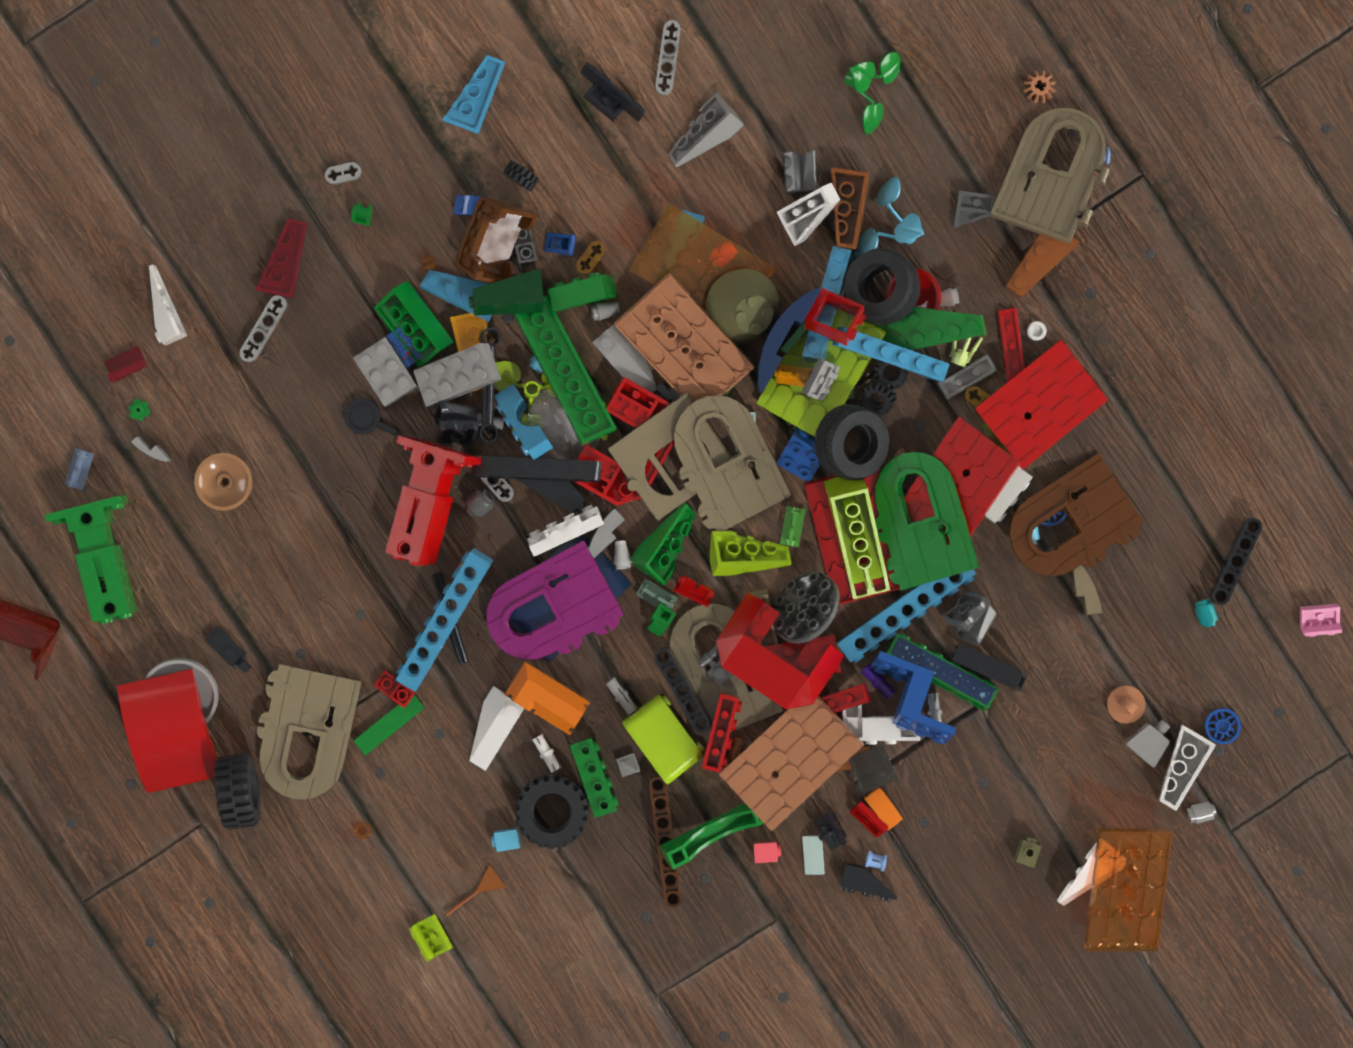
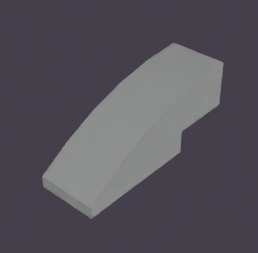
M615 508L603 520L604 525L599 526L595 530L588 544V549L593 558L616 539L611 532L625 520Z

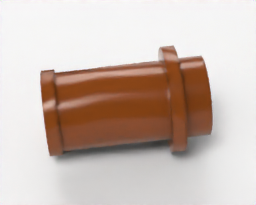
M733 736L731 748L727 756L728 759L733 761L740 755L742 745H745L743 742L744 738Z

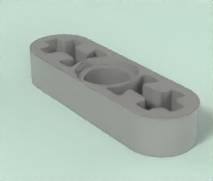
M481 478L499 500L507 502L513 498L514 490L505 479L498 478L496 484H490L487 478ZM501 481L505 483L501 486L505 490H510L508 493L510 495L509 498H502L500 496L502 491L499 488L497 491L494 490V487L498 486Z

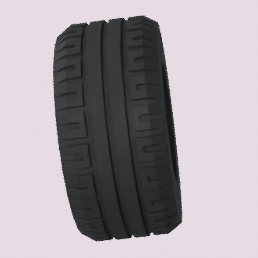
M876 248L864 252L852 262L853 264L849 266L850 268H848L844 278V296L864 306L865 320L874 324L888 325L900 321L912 311L917 303L916 301L919 299L921 285L918 272L908 259L896 251ZM891 270L896 278L893 293L883 302H871L868 294L871 280L878 273Z
M845 404L833 408L823 417L815 435V452L822 467L833 475L850 480H859L874 474L883 464L889 449V432L882 417L871 409L857 405ZM857 426L860 432V444L857 451L847 458L844 453V440L847 433Z

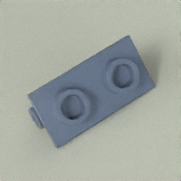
M75 448L64 485L83 490L94 456L93 453Z

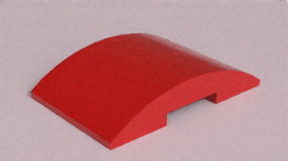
M193 668L117 685L128 743L138 774L147 793L214 778V766L218 758L213 740L210 739Z

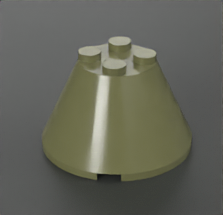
M743 268L729 271L713 283L705 300V308L708 315L736 345H747L761 340L772 330L779 316L780 299L776 287L768 277L756 270Z

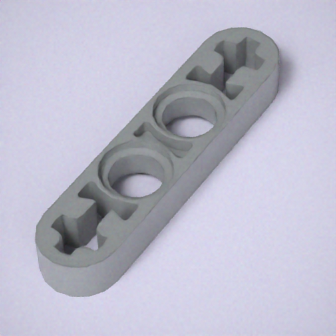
M674 20L667 21L663 27L656 78V91L662 96L669 95L673 89L681 32L679 23ZM671 25L678 29L673 33V39L677 38V41L665 40V37L669 38L670 34L669 30L666 29L670 28ZM668 43L673 44L675 47V51L671 54L664 51V46ZM665 62L672 65V70L669 73H665L661 69L662 64ZM660 75L664 77L671 76V80L667 78V86H670V88H667L665 92L658 87L663 84V78H659Z
M276 295L268 302L240 349V357L243 361L253 362L259 356L287 308V301L284 297ZM275 300H282L281 304L283 305V307H278L275 311L276 313H279L278 316L271 312H268L269 308L271 310H274L276 305L273 303ZM267 315H271L274 319L271 326H266L263 323V319ZM256 332H262L264 335V339L260 343L255 342L253 339ZM251 341V343L259 346V348L257 350L254 347L251 352L252 354H254L253 357H248L246 359V354L244 353V351H249L252 346L248 345Z

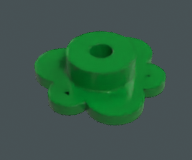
M135 399L133 405L128 407L129 411H131L129 414L130 418L134 420L138 418V420L143 421L151 412L148 408V403L142 402L140 399Z

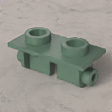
M646 578L636 593L637 596L655 607L662 603L669 609H672L678 599Z

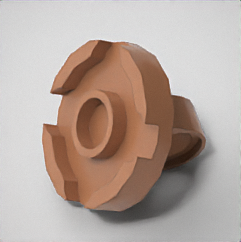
M1118 686L1107 697V711L1114 720L1120 723L1128 724L1135 722L1141 718L1145 711L1144 696L1133 686Z

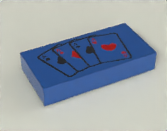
M401 326L395 331L418 360L422 359L423 357L420 352L413 347L411 338L403 334ZM394 332L386 336L407 368L416 363Z

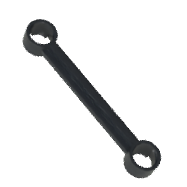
M487 328L480 332L479 342L487 343L485 341V333L487 331L492 334L495 342L491 345L489 344L495 360V346L500 343L501 335L497 329ZM494 383L483 387L482 425L479 426L477 439L485 444L494 442L498 437V429L493 425ZM484 428L489 429L490 433L493 434L490 440L483 438L482 430Z

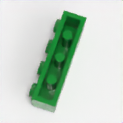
M589 737L570 744L594 818L617 811L616 806L619 805L616 794L612 795L610 788L613 785L610 776L606 777L604 770L607 767L604 758L600 759L598 751L601 750L598 741H594L593 737Z

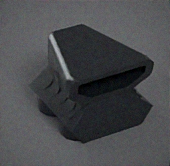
M438 402L434 414V422L438 427L435 436L436 443L440 445H450L452 443L470 445L474 443L479 431L476 407Z

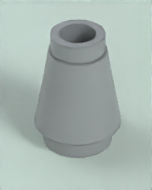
M618 302L595 303L590 306L594 321L598 320L600 322L620 313Z

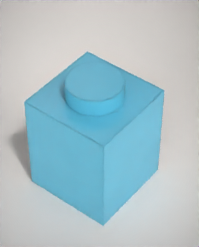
M518 827L496 830L494 836H491L493 848L496 847L497 852L518 849L521 846Z

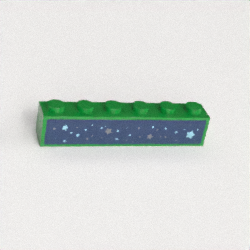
M897 634L893 637L886 651L887 654L934 671L932 684L984 712L989 709L999 689L995 687L993 682L978 678V674L973 671H965L961 668L960 664L945 660L944 656L940 653L928 651L925 645L910 641L911 638L904 634Z

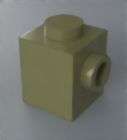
M1028 836L1026 839L1021 838L1014 860L1034 868L1042 846L1037 843V839Z

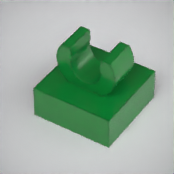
M359 202L352 208L351 222L370 227L372 205L369 204L368 208L362 207V202Z

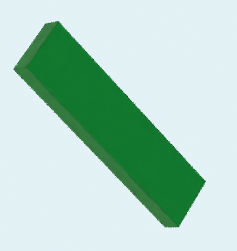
M414 695L405 708L397 705L353 742L366 756L422 711L425 706Z

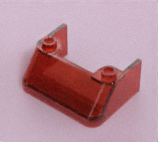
M0 599V640L32 651L30 660L36 664L34 679L38 680L50 660L60 631V622L49 616Z

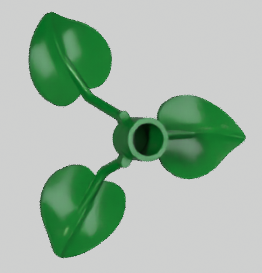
M889 52L882 58L879 67L880 74L875 75V65L872 62L865 61L850 67L849 72L845 76V84L853 87L856 92L860 93L870 102V105L864 108L862 116L865 135L871 134L881 123L883 107L881 103H875L864 92L869 88L872 78H882L884 84H889L895 80L900 70V55L898 52Z

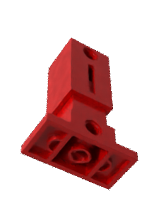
M398 436L396 443L403 445V449L412 451L409 463L413 464L414 467L409 486L402 487L385 553L391 554V558L396 560H407L408 564L414 566L436 564L453 497L448 496L454 475H460L461 468L464 466L472 468L473 465H480L482 458L419 438Z

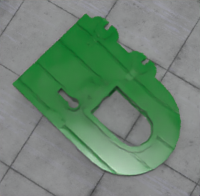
M910 452L893 458L881 471L875 491L879 517L876 518L875 523L877 530L882 529L883 531L878 533L880 541L888 544L891 554L886 566L887 571L894 569V573L889 574L891 581L894 584H899L902 591L979 568L955 482L947 467L936 457L926 453ZM917 473L922 476L928 485L927 490L935 516L925 518L922 521L911 522L902 490V483L906 475ZM943 525L946 526L945 532L943 531ZM946 533L948 534V538H949V541H950V544H949V545L947 544V541H946V538H945V534H946Z

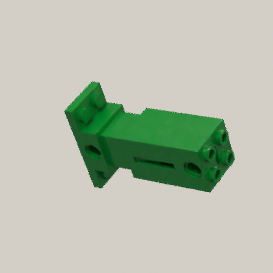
M127 495L116 496L45 515L46 522H53V525L67 523L69 532L75 533L80 553L75 555L86 600L92 623L98 621L99 625L113 622L114 617H117L118 620L132 617V612L137 611L121 545H115L110 523H114L111 510L125 508L124 504L129 503ZM89 514L92 517L91 522L88 521ZM111 604L115 606L114 612L111 610Z

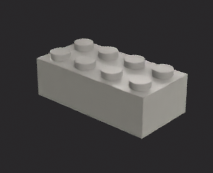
M479 343L413 371L426 407L437 406L438 402L450 401L501 380L489 343Z

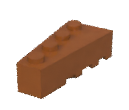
M831 167L832 185L840 198V201L834 207L837 247L858 252L870 174Z
M1038 234L1004 288L1021 298L1071 252L1080 241L1072 238L1069 245Z

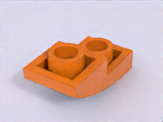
M879 786L864 797L872 812L889 827L888 831L903 820Z

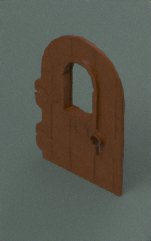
M1097 453L1024 501L1012 517L1009 536L1011 547L1016 557L1025 567L1040 575L1058 576L1066 574L1080 565L1087 568L1094 567L1096 565L1094 557L1100 563L1106 556L1105 549L1115 542L1118 545H1127L1130 543L1128 535L1132 540L1136 539L1140 533L1139 526L1144 524V522L1112 475L1101 455ZM1085 487L1086 491L1075 497V500L1071 498V494ZM1063 510L1065 515L1072 521L1077 533L1050 551H1040L1032 539L1033 530Z

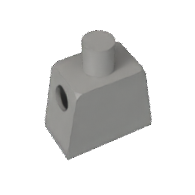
M1162 719L1155 728L1149 723H1145L1123 743L1154 768L1170 743L1163 736L1170 726Z

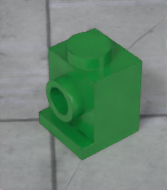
M660 603L648 619L650 624L647 629L660 637L669 627L676 613Z

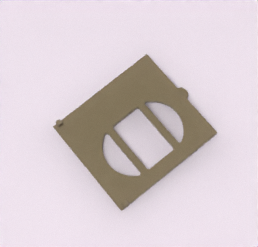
M688 392L682 394L680 398L607 448L629 479L627 483L628 489L638 492L657 521L697 494L696 491H688L685 487L679 491L654 456L657 451L674 440L675 426L681 413L688 405L694 402ZM707 420L701 423L698 430L699 436L707 447L713 464L723 463L732 458ZM648 459L651 460L673 492V495L660 494L650 487L645 477V465Z

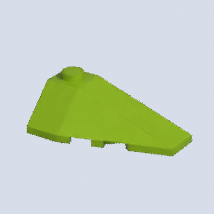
M712 531L710 565L712 576H732L790 566L792 564L788 546L769 541L754 540V537L739 536L733 531Z

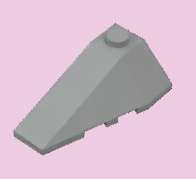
M717 92L700 108L701 114L696 121H691L689 124L691 128L687 134L679 138L668 154L676 167L729 139L744 125L735 111Z
M615 324L592 342L622 377L631 380L651 393L657 390L656 382L646 359L615 327Z

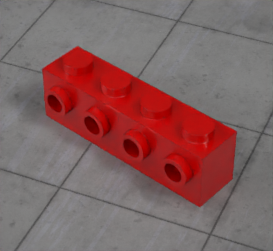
M721 691L702 769L720 773L721 768H726L728 757H725L726 749L730 750L733 739L729 738L731 731H735L737 720L734 717L736 712L740 713L742 701H739L740 696Z

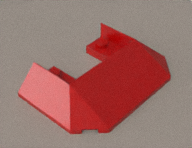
M623 377L613 390V396L606 409L608 413L636 429L671 403ZM674 440L654 454L661 466L673 447ZM587 444L584 445L576 460L602 462L600 482L575 483L616 506L642 499L637 491L628 489L627 483L629 479L615 460ZM648 459L645 465V477L651 486L658 471L651 460Z
M747 592L716 640L721 667L786 710L813 704L844 655L833 646L826 644L816 637L806 643L792 665L785 662L760 645L780 613L764 603L765 601Z

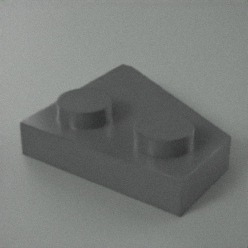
M959 190L953 227L957 228L979 219L990 217L997 195Z

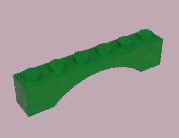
M743 803L659 847L666 863L674 870L691 861L696 854L716 840L743 829L760 826L763 822L746 803Z

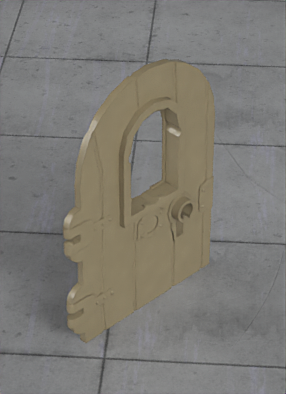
M721 395L705 396L688 405L681 413L674 432V446L683 465L679 470V477L681 480L688 478L689 481L683 483L688 491H696L701 501V504L698 506V515L700 518H703L705 515L707 516L706 519L702 520L704 526L709 529H715V531H725L792 496L753 417L740 402ZM713 417L719 418L724 423L738 451V454L732 456L729 460L716 465L713 464L698 431L701 423ZM750 461L754 463L753 467L759 476L758 479H755L752 470L748 468Z
M709 604L708 608L699 605L687 611L676 623L670 639V649L673 651L711 717V726L705 732H698L691 727L696 735L704 737L705 742L709 741L721 691L740 696L739 701H742L740 713L736 712L734 717L737 720L735 730L783 712L780 705L752 688L753 691L749 692L746 683L734 675L719 686L707 674L706 666L702 668L698 664L702 659L696 642L698 630L703 626L713 625L722 632L735 612L732 608L721 604ZM678 671L674 672L673 677L678 676ZM685 685L678 686L680 693L686 694L688 692ZM690 701L692 710H697V704ZM704 718L697 720L699 726H707V721Z
M279 664L278 670L272 671L267 678V681L274 682V684H266L265 687L266 694L272 698L269 711L262 713L258 719L259 723H265V725H257L256 728L257 735L263 739L259 760L261 771L269 785L281 795L303 800L315 798L328 791L340 776L362 681ZM330 706L335 707L332 719L333 724L328 726L325 721L328 720ZM293 731L308 732L315 736H320L314 769L305 778L291 776L287 771V758Z

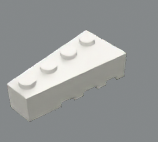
M1180 725L1158 800L1177 811L1216 745L1184 725Z

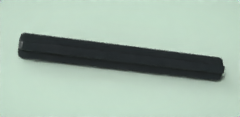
M438 572L432 574V579L438 599L442 601L445 596L442 592L446 585L442 573ZM449 599L448 604L452 607L451 601ZM456 623L450 638L458 663L464 664L469 660L458 624Z

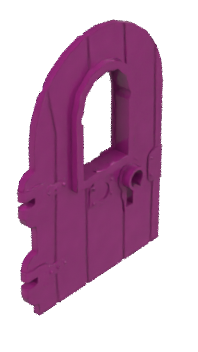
M582 541L501 585L490 599L486 618L490 635L498 647L516 658L529 660L539 659L555 651L561 654H569L572 652L569 645L572 644L574 650L580 648L579 646L583 642L582 637L593 631L598 635L607 634L609 631L606 626L608 625L611 631L616 629L620 622L619 617L625 614L586 543ZM567 573L568 578L558 582L557 585L551 584L552 579L555 580ZM544 594L556 619L529 633L521 634L513 631L508 623L511 613L521 605Z

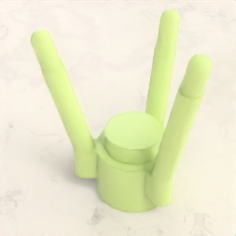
M980 337L970 353L967 352V348L971 338H967L963 349H957V352V341H953L949 357H952L951 362L965 367L967 363H970L971 357L983 338Z

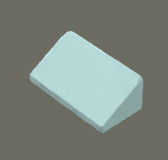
M820 835L802 836L805 875L825 874L823 843L818 838Z

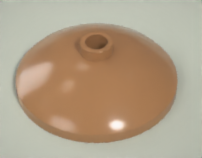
M217 453L206 458L199 465L194 479L195 490L201 501L208 507L221 511L235 509L243 504L249 497L253 484L252 474L248 465L238 456L229 453ZM224 478H227L229 480V483L226 486L223 484Z

